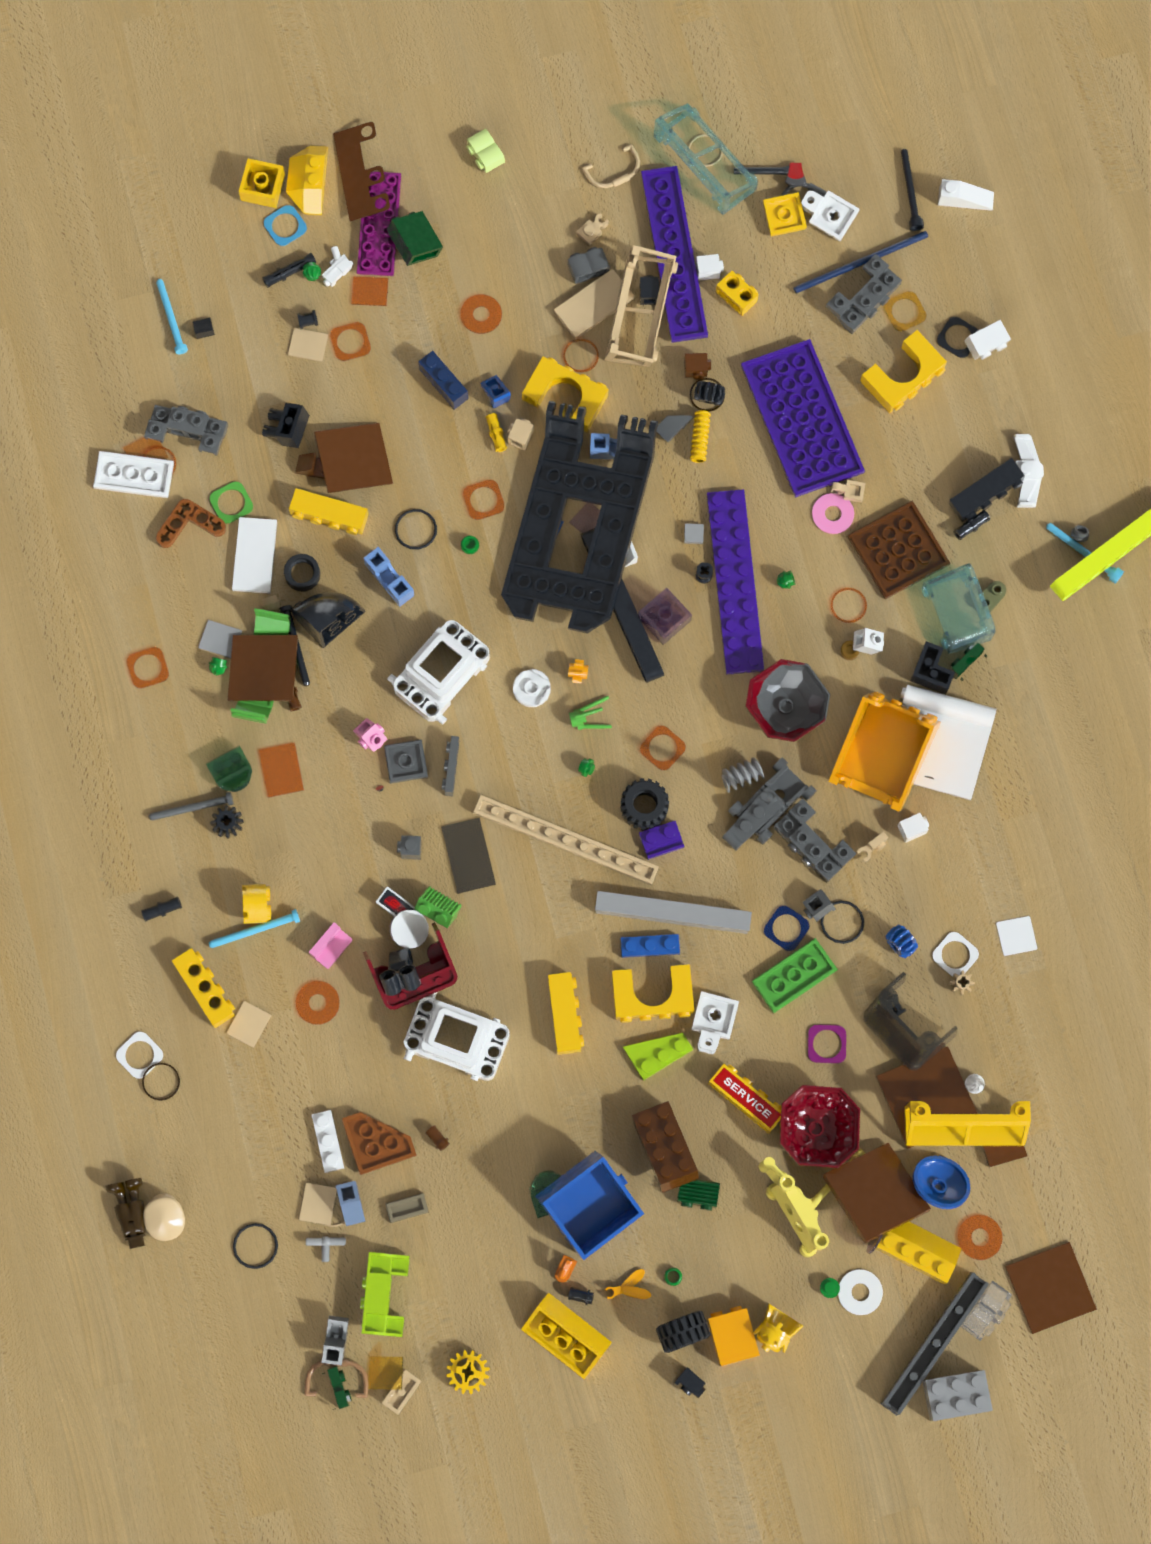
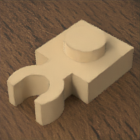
M601 213L596 215L594 222L588 220L576 231V235L588 246L602 235L600 229L606 228L609 224V220L603 223L599 222L602 218Z

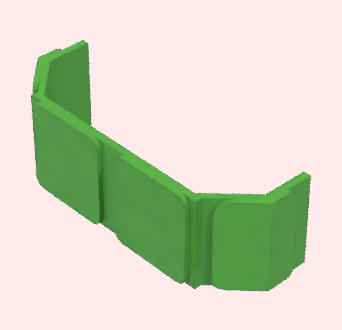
M254 609L256 615L254 635H289L291 620L289 615ZM238 701L235 709L231 708L230 710L231 716L266 724L274 701Z

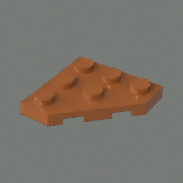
M362 1112L342 1118L360 1175L417 1156L410 1136Z

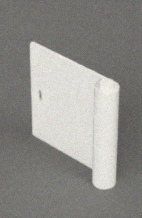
M907 685V688L903 687L900 696L903 699L902 706L918 708L920 710L919 713L935 715L938 717L937 720L941 722L914 781V785L971 800L997 709Z

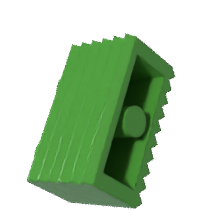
M429 886L419 897L414 910L448 929L456 919L461 904Z

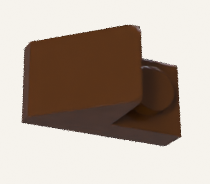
M316 453L299 455L295 474L324 479L321 461Z

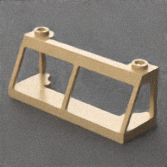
M633 245L627 256L604 360L650 367L653 362L657 361L658 351H656L655 345L672 273L676 274L678 263L675 262L677 256ZM644 252L667 259L639 256V253ZM637 260L665 264L655 310L626 307ZM624 311L653 314L644 357L618 350ZM616 355H620L640 361L618 359L614 357Z

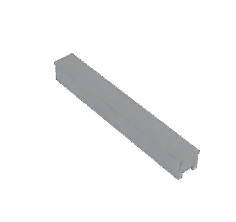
M597 891L595 906L596 914L747 934L750 931L752 914L749 911Z

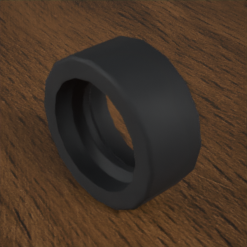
M297 554L287 560L284 566V576L287 584L292 589L306 592L312 590L318 584L320 568L312 556ZM301 562L309 564L313 569L312 578L305 583H298L291 576L293 566Z

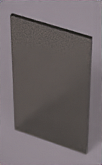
M480 817L442 826L457 894L496 885Z

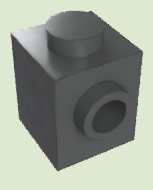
M401 836V841L397 842V853H400L401 859L421 860V836Z

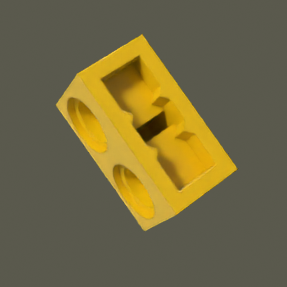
M731 271L717 284L716 293L743 316L757 302L759 294L753 286H749L744 282L745 280L740 274ZM734 284L736 287L729 288L727 285ZM747 296L749 300H742L741 297Z

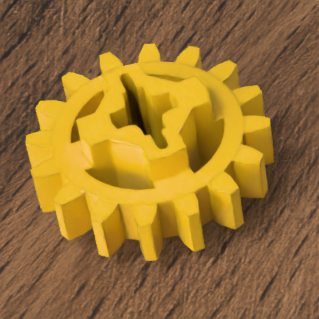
M464 1350L463 1356L456 1353L457 1359H450L453 1365L447 1366L451 1373L447 1374L446 1377H452L449 1384L455 1383L454 1390L457 1391L461 1388L462 1394L469 1390L471 1395L473 1394V1389L479 1392V1385L486 1386V1383L483 1381L484 1378L489 1379L490 1377L485 1374L486 1371L490 1370V1368L484 1367L487 1360L481 1361L482 1355L474 1356L475 1352L473 1350L470 1355L467 1354L466 1350ZM467 1359L465 1365L461 1367L456 1366L461 1360ZM474 1361L480 1364L482 1372L475 1369ZM471 1363V1371H473L474 1374L470 1375L469 1378H467V1382H465V1374L462 1372L463 1369L466 1370L469 1364ZM455 1373L460 1374L462 1377V1384L456 1380ZM474 1378L480 1379L475 1385L469 1386L470 1381Z

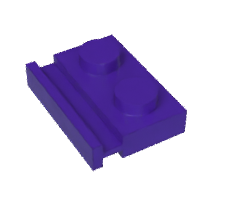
M676 821L639 832L648 860L685 847Z

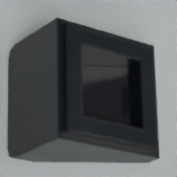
M210 317L193 321L197 339L215 335Z

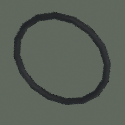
M412 509L399 516L395 524V534L397 540L403 546L419 550L426 548L434 541L437 535V524L430 513L421 509ZM422 512L433 521L434 535L427 544L412 547L405 544L399 538L397 532L398 524L401 518L408 513Z
M840 900L833 902L832 904H849L852 907H854L860 914L862 922L861 929L858 932V934L850 940H836L830 937L829 934L825 931L823 924L824 917L821 918L820 924L823 933L827 936L828 939L832 940L835 943L846 944L853 942L861 935L864 929V918L862 912L856 905L848 901Z
M253 1223L246 1225L238 1231L234 1238V1255L239 1263L247 1268H263L271 1263L277 1254V1237L272 1229L264 1224ZM254 1226L263 1227L268 1230L274 1237L275 1242L274 1254L270 1260L258 1266L244 1263L236 1251V1242L241 1232Z

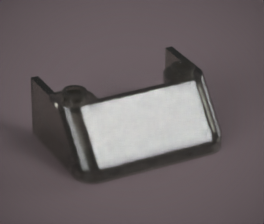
M902 972L879 993L864 1012L863 1018L865 1024L908 1069L918 1070L956 1036L958 1028L954 1026L942 1038L932 1031H926L917 1037L892 1010L897 1005L899 999L895 990L906 979V974Z

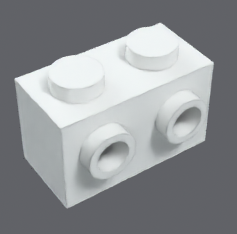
M1001 320L968 336L964 341L974 360L980 357L983 360L991 355V351L996 349L998 352L1006 348L1011 338Z

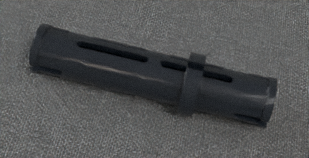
M309 253L282 268H276V271L262 277L263 282L267 288L281 280L284 282L287 277L303 270L305 264L309 262L316 263L313 254Z

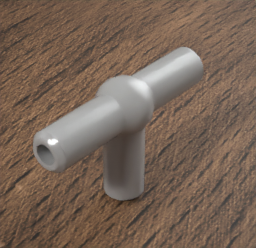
M323 1236L322 1238H306V1246H322V1262L330 1261V1246L346 1245L345 1237L329 1238L328 1236Z

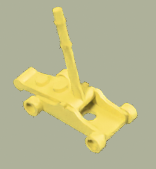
M859 1149L851 1156L849 1161L864 1155L865 1152ZM772 1157L765 1158L759 1163V1170L766 1173L774 1182L767 1187L766 1195L769 1199L778 1201L802 1242L800 1245L801 1255L809 1258L817 1250H823L829 1244L828 1236L821 1232L818 1225V1211L815 1208L831 1190L826 1184L813 1198H806L802 1190L795 1186L792 1176L781 1171L775 1165V1160Z

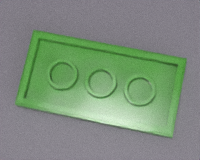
M814 938L752 980V983L774 1014L835 973L838 969L817 939Z

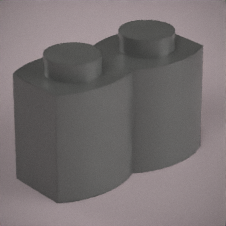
M593 247L587 250L586 253L572 254L567 262L575 284L602 276L610 271L603 248Z

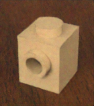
M516 418L514 424L511 423L507 431L509 434L508 444L525 451L534 432V425L526 419L520 420Z

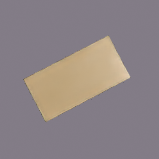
M611 269L554 309L556 316L575 339H578L615 313L622 282L621 278ZM630 290L628 293L626 304L635 299V296Z

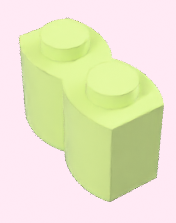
M486 128L467 139L468 145L466 148L471 156L474 155L477 158L475 162L480 170L483 169L487 173L505 163L503 153Z

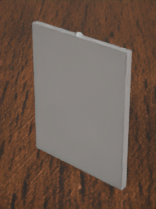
M208 620L198 648L231 658L233 635H241L242 630Z

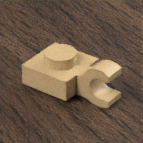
M847 480L846 484L833 482L831 493L844 494V500L862 503L865 483Z
M883 831L866 846L859 848L856 854L859 855L861 852H865L867 857L863 859V862H868L871 858V852L875 849L878 852L887 845L885 842L888 836Z

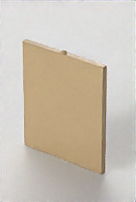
M294 328L288 356L322 362L329 334Z
M244 1001L226 1034L254 1048L272 1015Z
M306 1183L299 1220L331 1226L337 1189L335 1187Z

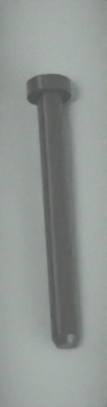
M227 792L226 796L149 814V819L153 821L226 803L229 806L234 805L232 793Z

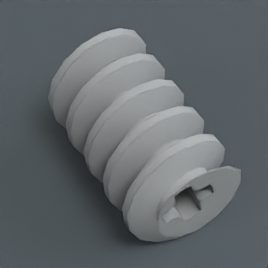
M754 757L751 758V764L748 760H745L744 766L741 763H737V769L734 766H730L729 771L724 768L721 775L728 793L730 792V786L737 790L738 783L744 787L745 780L750 785L751 778L758 782V775H761L764 779L762 768Z

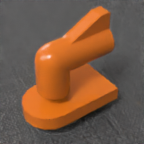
M566 1255L563 1256L555 1272L557 1281L566 1282L570 1278L577 1264L576 1260Z

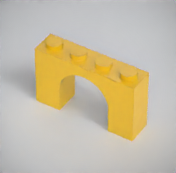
M918 330L907 337L901 347L918 368V375L915 379L906 383L895 382L877 364H874L861 376L860 382L889 413L893 410H899L904 405L903 402L909 398L911 400L918 393L917 390L921 387H927L934 376L939 377L945 371L947 361Z
M543 356L522 392V400L539 408L551 387L561 383L570 384L580 392L582 397L572 418H577V411L580 406L586 407L584 431L588 433L608 397L609 389L603 383H596L590 380L587 375L578 374L571 367L562 366L555 359Z
M690 964L670 966L671 995L666 1002L658 1006H648L637 999L633 990L632 969L612 971L616 1020L626 1023L631 1022L633 1018H640V1021L651 1020V1017L659 1016V1019H670L671 1015H678L679 1018L690 1017V1014L694 1013Z

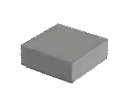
M685 524L684 543L703 544L704 524Z

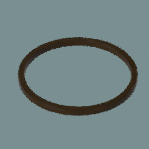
M712 378L699 379L692 385L690 389V400L695 408H697L698 410H705L699 408L693 402L691 396L693 387L697 384V382L704 380L714 381L715 383L721 385L717 380ZM721 405L717 406V407L714 408V409L705 410V411H708V412L715 411V410H717Z
M156 1063L145 1071L142 1078V1086L150 1098L163 1101L170 1099L177 1093L180 1086V1077L173 1066L166 1063ZM157 1065L171 1067L178 1077V1086L175 1092L163 1099L152 1097L144 1086L147 1072Z

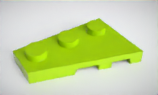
M684 1033L623 1047L643 1081L693 1051Z

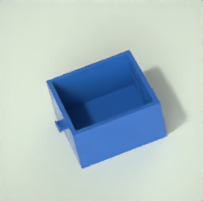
M597 1151L592 1152L535 1196L568 1243L583 1260L644 1215V1212L624 1186L628 1183L622 1174L617 1176L606 1159Z

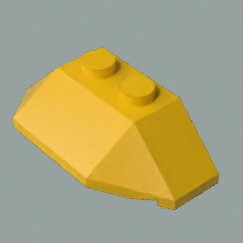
M310 145L289 158L286 193L300 208L301 212L306 215L322 216L328 147Z

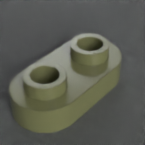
M1000 581L990 583L975 602L976 611L982 615L991 613L1004 598L1006 586ZM994 588H999L1000 592H995ZM986 601L988 606H984L982 602Z

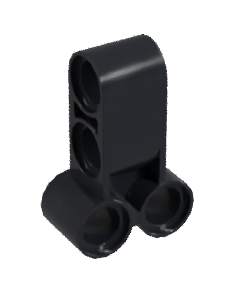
M405 948L390 952L388 970L379 976L386 995H396L402 989L406 991L417 989L421 985V981L413 965L410 949Z

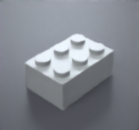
M985 1370L923 1380L930 1421L993 1411Z

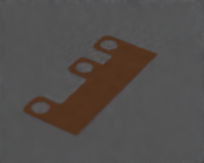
M368 122L333 133L349 221L351 222L388 210L390 203L386 193L370 197L369 186L384 181L383 167L376 166L365 170L360 142L375 138V124ZM366 126L372 128V134L368 137H364L361 134L362 129ZM374 170H378L381 173V177L377 181L370 179V173ZM378 198L386 200V205L381 209L375 206Z

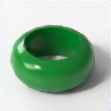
M669 1268L665 1271L664 1280L670 1286L679 1285L682 1281V1273L677 1268ZM671 1271H675L679 1275V1279L675 1283L670 1282L667 1278L668 1273Z

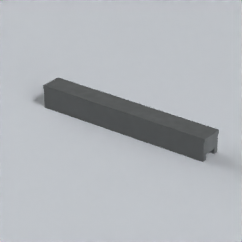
M970 1272L880 1403L896 1416L902 1413L988 1287V1282L982 1280L974 1272Z

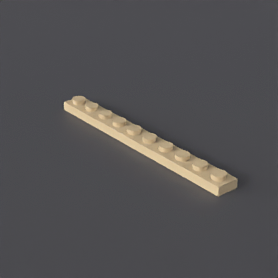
M480 795L473 812L475 815L651 886L659 869V866L483 795Z

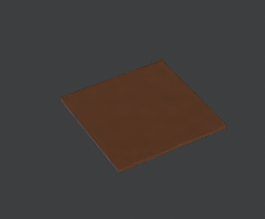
M380 423L314 432L328 493L393 484Z
M233 635L228 701H293L298 635Z
M1070 1242L1005 1266L1032 1334L1097 1310Z

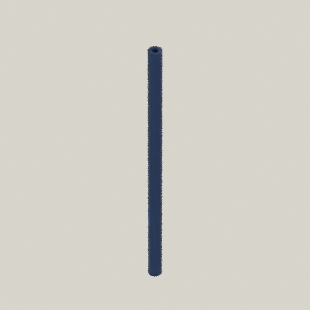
M923 231L794 286L793 289L796 294L865 265L875 254L881 258L928 238V233Z

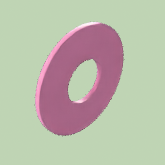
M830 493L821 496L815 502L812 510L813 521L823 532L838 534L847 530L852 524L854 508L849 500L843 499L844 496ZM830 506L838 507L841 510L840 519L837 521L828 520L825 516V510Z

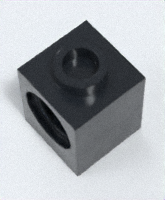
M653 275L640 277V305H656L659 292V277H654Z

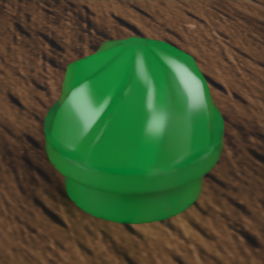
M314 262L305 264L303 276L308 281L319 279L321 275L320 267Z
M791 570L788 572L783 571L778 575L777 584L779 587L790 589L791 586L796 585Z
M212 657L211 662H209V670L216 676L223 674L228 667L226 666L227 660Z

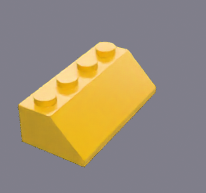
M907 1222L877 1237L873 1246L874 1249L942 1284L948 1283L962 1249L911 1222Z
M550 1293L540 1302L521 1328L522 1331L583 1379L586 1378L612 1343Z

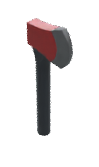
M790 163L785 167H734V174L786 175L785 183L787 185L798 187L806 184L801 163Z

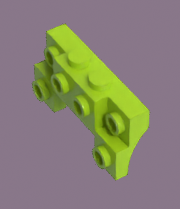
M369 1252L367 1277H363L362 1289H365V1297H361L360 1309H364L361 1334L403 1337L404 1317L390 1316L389 1304L392 1275L408 1276L410 1256Z

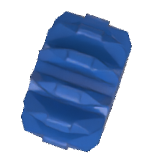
M899 924L891 928L885 936L887 943L902 958L911 956L918 948L913 935L904 926Z

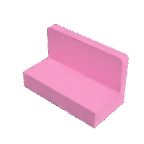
M333 923L309 951V954L325 968L329 969L352 942V938L343 932L336 923Z

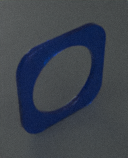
M780 906L765 925L764 934L784 950L793 951L808 932L810 925L807 919L788 906ZM791 915L799 921L801 931L794 941L783 942L774 935L773 923L779 916Z

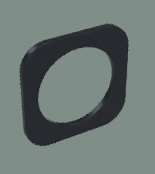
M951 317L938 335L937 343L955 356L965 358L970 354L968 347L961 350L950 347L946 342L945 334L950 327L955 325L966 327L971 335L979 330L959 317Z

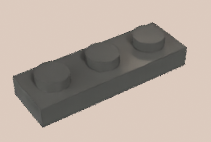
M451 736V742L447 741L446 753H449V760H445L444 771H447L446 779L443 778L442 790H445V796L453 797L460 742L458 736Z

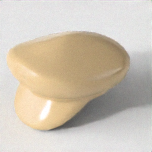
M168 1193L158 1194L145 1206L143 1213L144 1224L150 1236L159 1241H168L177 1238L181 1234L185 1226V1215L180 1203Z

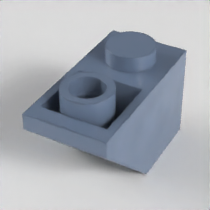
M352 1181L336 1185L346 1226L366 1222L357 1182Z

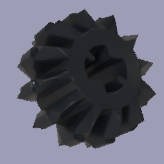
M699 381L694 390V398L699 402L721 405L725 398V387L711 382Z
M228 806L224 807V811L218 808L219 815L213 813L212 817L216 820L210 822L212 826H215L212 829L213 832H219V837L225 834L227 839L230 838V833L236 837L237 833L235 830L242 831V827L239 824L244 823V820L240 818L242 816L241 812L235 813V807H232L230 811ZM225 819L230 820L228 826H225L223 821L226 822Z

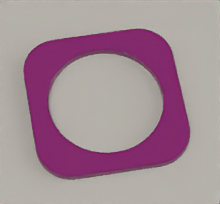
M813 1025L808 1031L809 1059L814 1063H842L846 1058V1030L839 1025ZM823 1030L835 1032L841 1040L840 1052L832 1058L819 1056L813 1047L815 1036Z

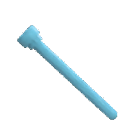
M1052 523L1046 525L1047 530L1084 557L1092 553ZM1110 566L1105 570L1108 573L1107 576L1110 577L1109 580L1115 584L1124 573L1119 567L1112 568Z

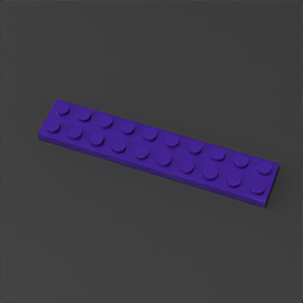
M677 166L641 171L655 251L677 256L675 261L678 263L676 274L672 273L665 300L671 343L708 338ZM656 256V258L667 259V258H663V257ZM657 263L660 282L664 270V263Z
M744 489L707 492L726 675L764 671L745 492Z

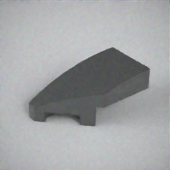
M691 415L667 416L658 425L656 432L667 442H670L694 417Z

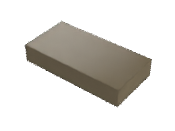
M424 1193L385 1203L390 1223L429 1213Z

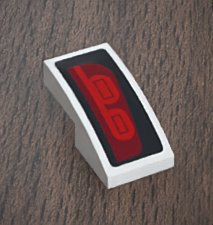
M386 887L376 901V904L392 914L393 917L401 911L414 910L415 908L389 887Z

